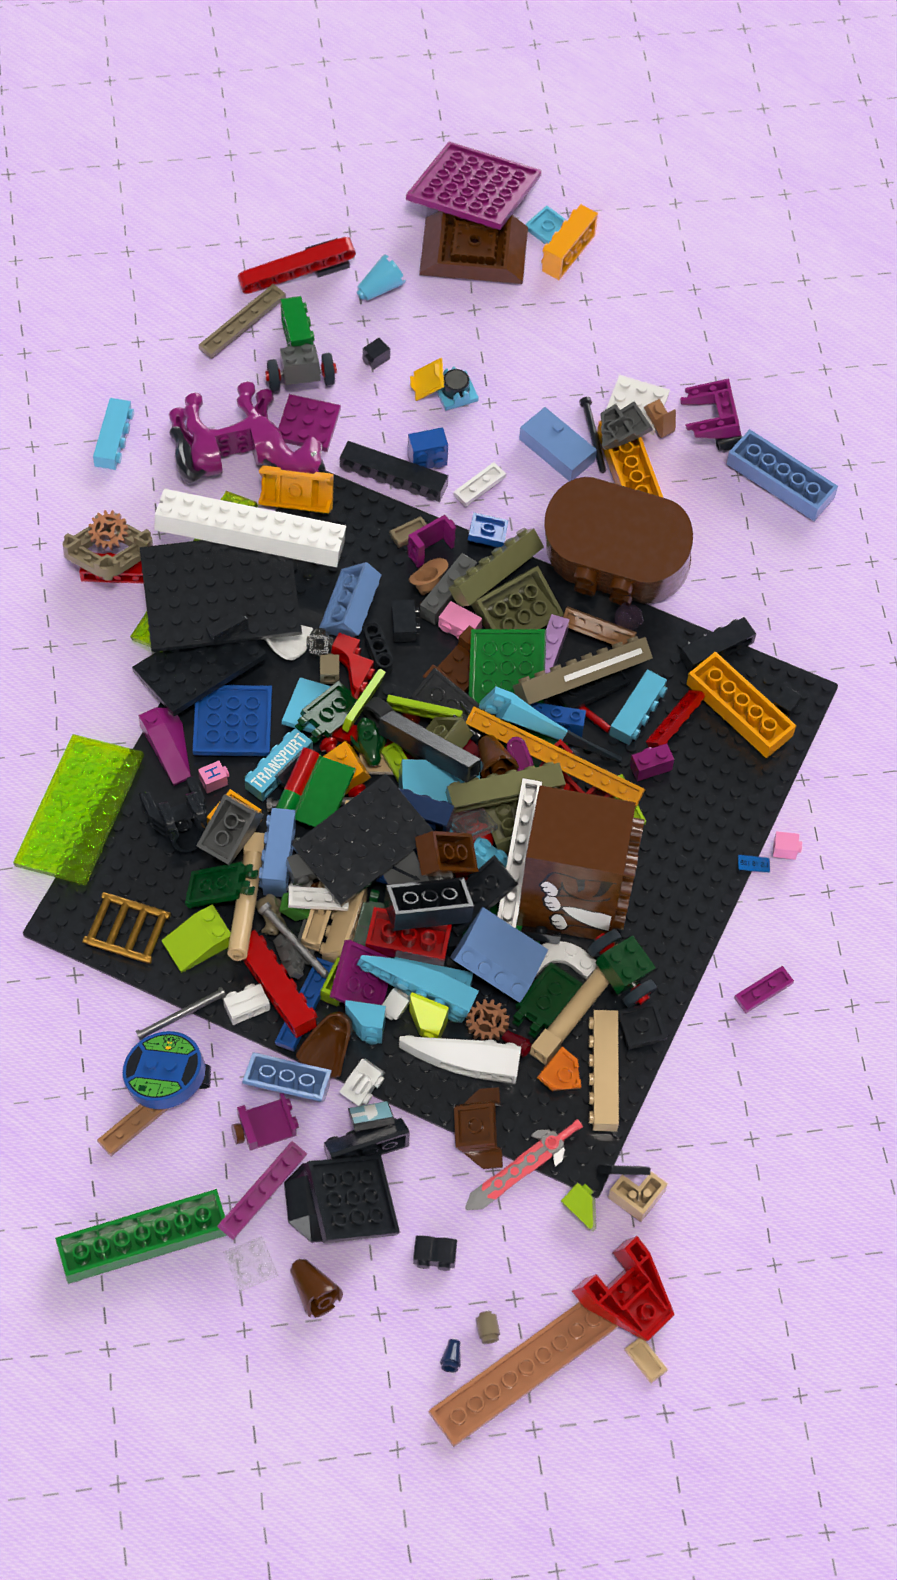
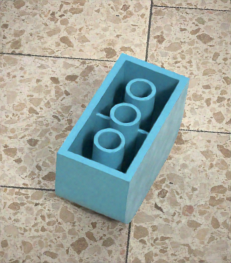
M402 759L399 769L398 782L400 789H409L415 794L428 795L438 801L448 802L445 791L449 784L457 781L464 783L461 779L427 760ZM468 810V811H464V812H459V813H454V814H453V818H454V817H459V816H461V815H463V814H466V813H468V812H470V811H472V810Z

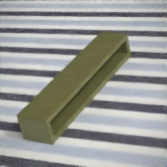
M520 529L516 532L517 535L514 538H509L504 542L505 545L494 549L491 552L492 555L481 559L479 565L468 569L466 575L456 578L453 581L454 584L449 587V590L457 605L461 607L471 605L543 549L544 545L535 529Z
M548 762L541 767L529 766L522 771L510 770L502 775L491 774L483 779L474 778L467 783L453 782L447 786L445 793L448 802L454 805V813L519 800L523 778L541 781L542 786L564 789L566 783L560 763Z

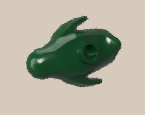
M362 718L357 724V741H355L352 735L350 740L354 749L365 757L366 762L370 766L377 767L381 762V751L385 747L387 738L379 734L378 727L373 720Z

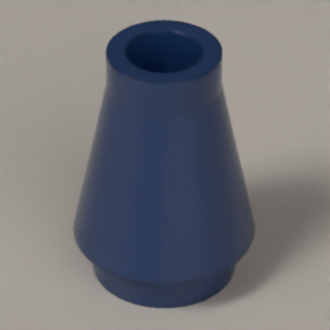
M448 1340V1345L440 1361L441 1369L446 1372L455 1373L461 1367V1342L459 1340Z

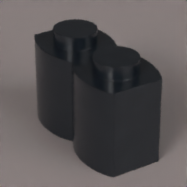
M416 1236L413 1264L421 1269L436 1266L439 1270L449 1271L450 1268H455L457 1239Z

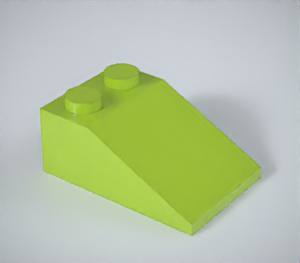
M212 904L191 916L166 936L162 943L182 973L227 949L231 933Z

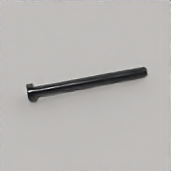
M583 397L579 400V403L584 408L593 447L597 449L596 460L599 471L605 473L606 466L590 407L592 400L591 397Z

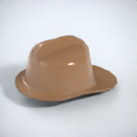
M442 558L428 561L410 576V583L416 585L421 595L427 594L440 581V576L448 568V562Z

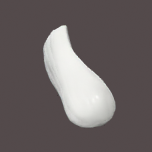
M301 625L302 635L265 639V641L274 652L284 659L295 660L307 650L312 639L313 628Z

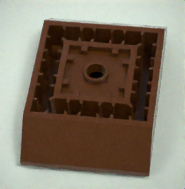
M438 211L425 219L419 275L523 284L528 226L511 215L499 230ZM477 239L479 242L472 243L471 240Z

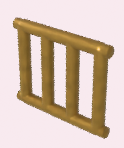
M103 892L101 906L88 936H85L82 942L151 964V954L166 919L170 918L171 913ZM110 902L119 904L121 908L107 941L95 939ZM129 908L140 912L126 946L123 948L114 945ZM147 914L157 916L158 919L143 954L133 951Z

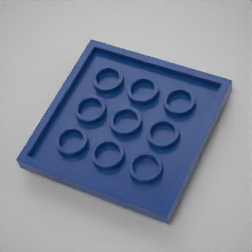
M223 685L196 702L193 755L268 756L270 754L272 686Z

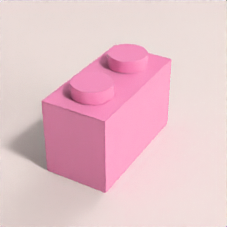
M452 601L449 602L439 616L438 627L446 633L455 635L458 639L469 625L474 629L482 628L481 617Z

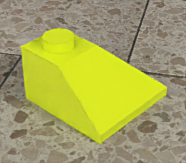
M411 992L409 1011L419 1035L425 1038H441L448 1023L449 1007Z

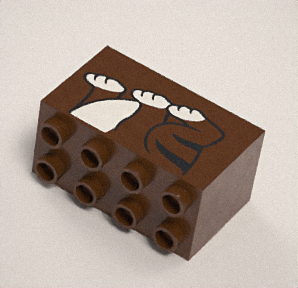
M539 785L525 859L517 925L530 927L545 926L549 930L561 931V934L594 940L602 933L606 934L612 929L623 930L644 825V819L634 818L636 802Z

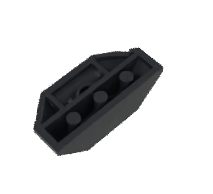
M302 1163L284 1182L288 1223L311 1243L323 1242L305 1163Z

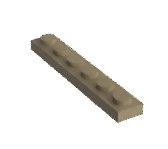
M272 284L199 344V349L212 359L280 303V299L286 298V293Z

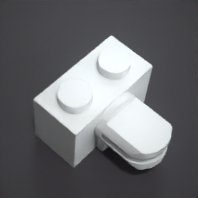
M361 1059L339 1093L358 1106L367 1105L373 1097L371 1092L375 1087L379 1088L385 1078L382 1076L385 1072L367 1059Z

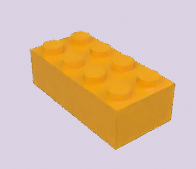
M582 204L577 209H573L570 218L562 223L561 229L558 232L556 231L552 236V240L543 247L542 252L544 254L541 263L544 273L557 280L563 277L596 235L597 212Z

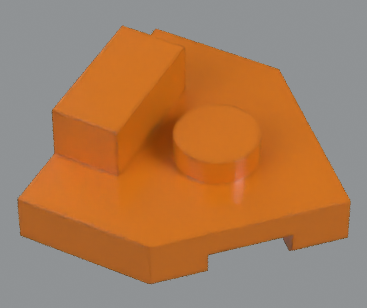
M562 1046L546 1064L537 1078L552 1091L580 1089L581 1080L579 1079L578 1059Z

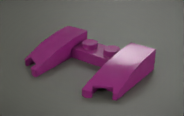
M729 378L685 388L688 396L680 398L681 404L703 405L716 403L719 414L717 418L685 424L688 431L692 430L696 438L716 439L741 436Z

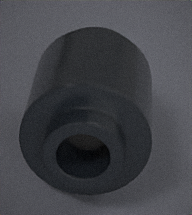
M742 435L716 438L715 443L718 451L726 452L731 450L742 438Z

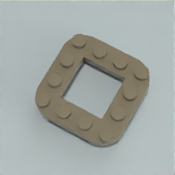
M128 525L129 530L126 532L129 536L123 538L125 540L124 544L129 547L113 557L107 554L101 557L88 550L89 547L96 543H92L90 539L92 536H89L88 531L92 529L88 526L74 536L69 533L64 536L63 552L67 560L96 576L103 577L104 580H112L114 576L123 573L140 562V547L153 546V540L148 529L141 532Z

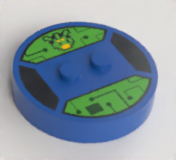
M174 1031L158 1032L142 1039L128 1053L123 1065V1080L133 1099L140 1105L151 1109L172 1108L188 1100L199 1089L205 1076V1061L199 1047L189 1036Z

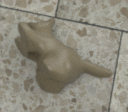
M267 894L266 897L256 901L255 908L257 910L269 902L272 906L270 909L286 925L284 919L280 916L281 912H279L280 899L276 898L273 894ZM263 914L266 925L261 932L265 933V935H278L279 929Z

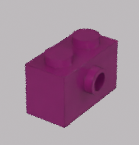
M667 744L655 748L649 747L631 756L630 767L636 781H640L671 771L674 757Z

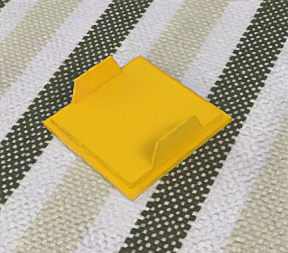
M442 357L415 370L414 376H410V385L415 391V401L444 387Z

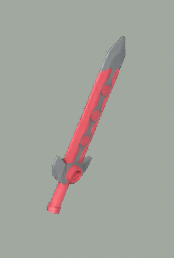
M576 1119L558 1135L556 1132H550V1130H537L531 1136L542 1141L537 1142L517 1157L515 1161L471 1192L465 1209H484L527 1174H530L549 1160L552 1155L554 1156L555 1166L560 1164L565 1153L563 1141L583 1127L580 1121Z

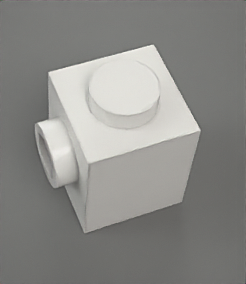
M394 988L382 1004L386 1006V1017L391 1020L393 1018L395 1020L399 1019L410 1004V996Z

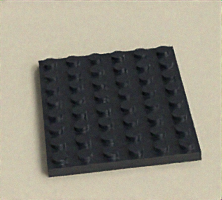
M205 540L140 547L152 652L215 645L207 633L206 627L237 610L241 612L242 616L247 617L248 628L219 644L302 635L292 558Z

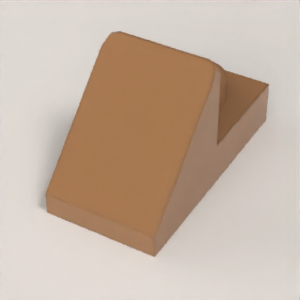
M660 399L643 407L661 438L675 431L676 409L667 412Z

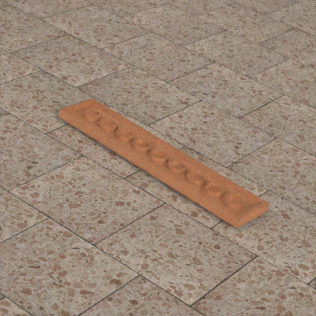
M579 1302L431 1408L428 1413L452 1446L455 1447L619 1326L589 1311Z

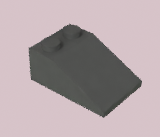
M224 794L196 846L230 865L254 834L264 814L236 798Z

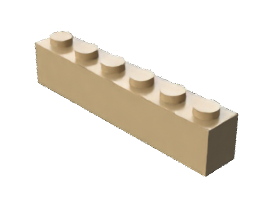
M594 1010L593 1017H589V1029H592V1036L589 1035V1048H592V1054H589V1066H593V1073H589V1085H593V1092H589V1104H593V1111H589V1124H593V1131H617L619 1125L618 1011Z

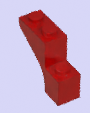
M339 633L332 645L331 654L339 655V661L346 666L351 695L359 699L361 693L368 686V680H372L375 674V669H373L374 661L360 656L359 639Z

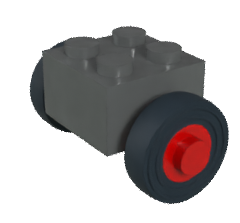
M315 344L280 348L282 371L278 368L276 359L267 360L265 377L266 382H269L272 392L280 391L281 376L284 378L285 385L321 381L320 374L324 377L325 385L335 384L337 367L336 363H333L332 354H322L320 368Z

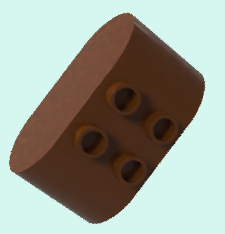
M593 477L573 479L559 488L551 498L544 520L548 559L554 570L562 578L575 584V591L584 595L595 596L596 590L611 594L609 598L611 602L621 606H630L632 601L655 603L667 599L684 584L691 565L693 528L688 514L676 502Z

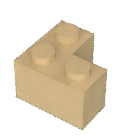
M651 1171L650 1175L645 1178L641 1185L637 1186L622 1174L610 1189L608 1198L642 1222L665 1193L668 1183Z

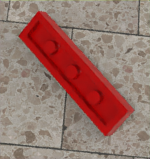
M689 690L647 739V745L655 748L667 744L668 740L679 730L683 722L690 717L694 709L701 704V701L705 698L703 692Z

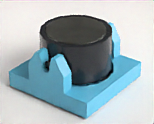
M454 366L449 371L448 368L444 370V387L436 392L445 411L479 401V397L466 370L463 371Z

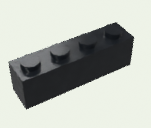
M745 617L739 620L734 619L728 625L718 627L714 632L708 635L704 634L692 643L684 644L681 648L680 658L691 672L714 652L725 658L753 644L757 633Z

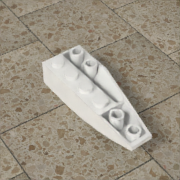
M411 1035L400 1036L399 1048L432 1065L473 1078L516 1084L521 1047L514 1043L500 1044L494 1040L479 1041L425 1038Z

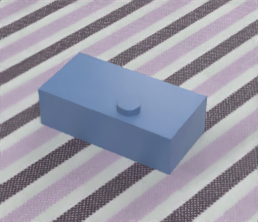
M546 407L520 427L519 440L568 481L578 477L595 462L597 449Z

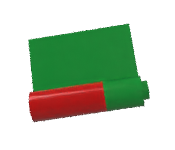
M303 747L276 808L295 810L296 821L316 827L339 809L356 768L322 757L316 751Z

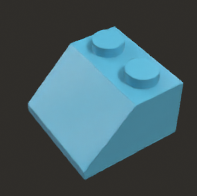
M346 1000L345 1014L351 1019L353 1030L359 1038L368 1044L382 1043L386 1006Z

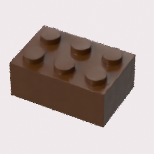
M431 831L415 837L421 876L464 877L478 872L472 833Z

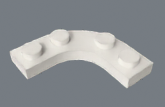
M560 941V944L545 943L542 946L547 948L548 952L536 976L552 962L563 963L572 967L587 980L596 969L597 964L592 956L574 944Z

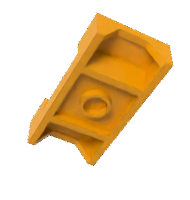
M264 465L259 469V474L262 477V490L258 505L329 513L333 509L334 474L281 470L280 467Z

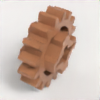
M104 510V515L98 512V518L92 517L93 524L88 525L92 529L88 531L89 536H92L90 538L92 543L96 542L97 548L102 545L104 551L107 547L111 551H113V546L120 548L119 543H125L123 537L129 536L126 532L129 530L128 525H125L127 523L126 519H121L120 513L115 516L114 510L110 514Z
M484 999L483 1004L477 1001L476 1008L471 1007L470 1013L466 1016V1019H468L466 1021V1026L469 1027L468 1032H474V1039L481 1037V1041H484L485 1038L488 1040L495 1038L498 1041L500 1038L499 1034L504 1035L505 1029L509 1027V1023H507L509 1016L506 1015L507 1009L501 1010V1003L494 1005V1000L487 1003L486 999ZM478 1014V1019L474 1022V1018ZM499 1020H501V1024H500V1026L497 1028V1024H496V1023H498Z

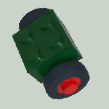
M614 929L596 937L595 941L588 947V952L593 958L600 956L595 963L617 994L631 987V991L623 998L626 1006L630 1008L637 1004L641 1005L650 999L649 996L656 991L657 986L652 980L642 984H638V982L648 977L656 967L633 935L617 944L622 937Z

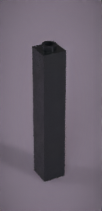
M394 711L380 718L379 734L466 783L479 775L480 758Z

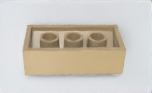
M367 888L349 901L348 911H332L331 919H333L332 925L327 926L325 933L327 940L326 943L322 942L320 948L323 960L334 963L336 958L341 956L344 941L354 940L362 904L367 901Z

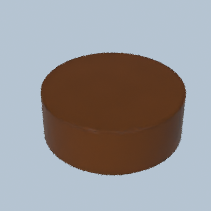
M240 1123L232 1124L231 1129L235 1143H244L245 1136L242 1125Z

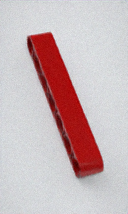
M341 237L244 270L238 274L237 278L242 292L250 294L268 288L272 284L277 285L350 260L355 257L356 251L349 237Z

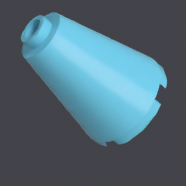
M384 254L357 286L358 291L356 292L362 300L368 301L406 282V280L401 279L404 275L395 262L387 260L388 255Z

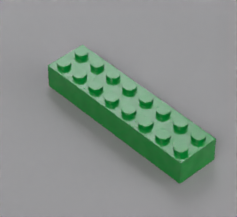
M214 1189L56 1237L55 1240L67 1282L70 1284L227 1235L217 1227L225 1218L218 1191Z

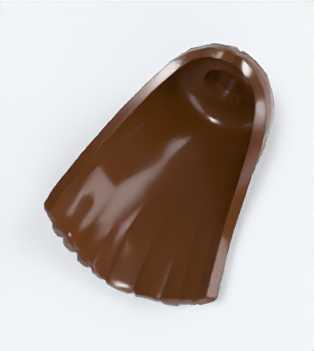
M339 1011L327 1015L296 1054L298 1062L331 1070V1078L339 1077L353 1031L351 1019L345 1013Z

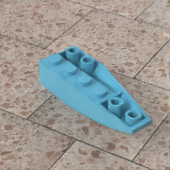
M361 955L357 963L363 971L372 973L409 996L413 992L449 1007L448 1019L453 1022H463L479 992L441 972L403 960Z

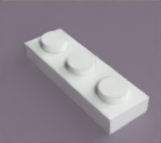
M493 462L455 490L454 497L467 507L506 478V473Z
M289 886L288 908L348 911L349 901L341 907L326 888Z

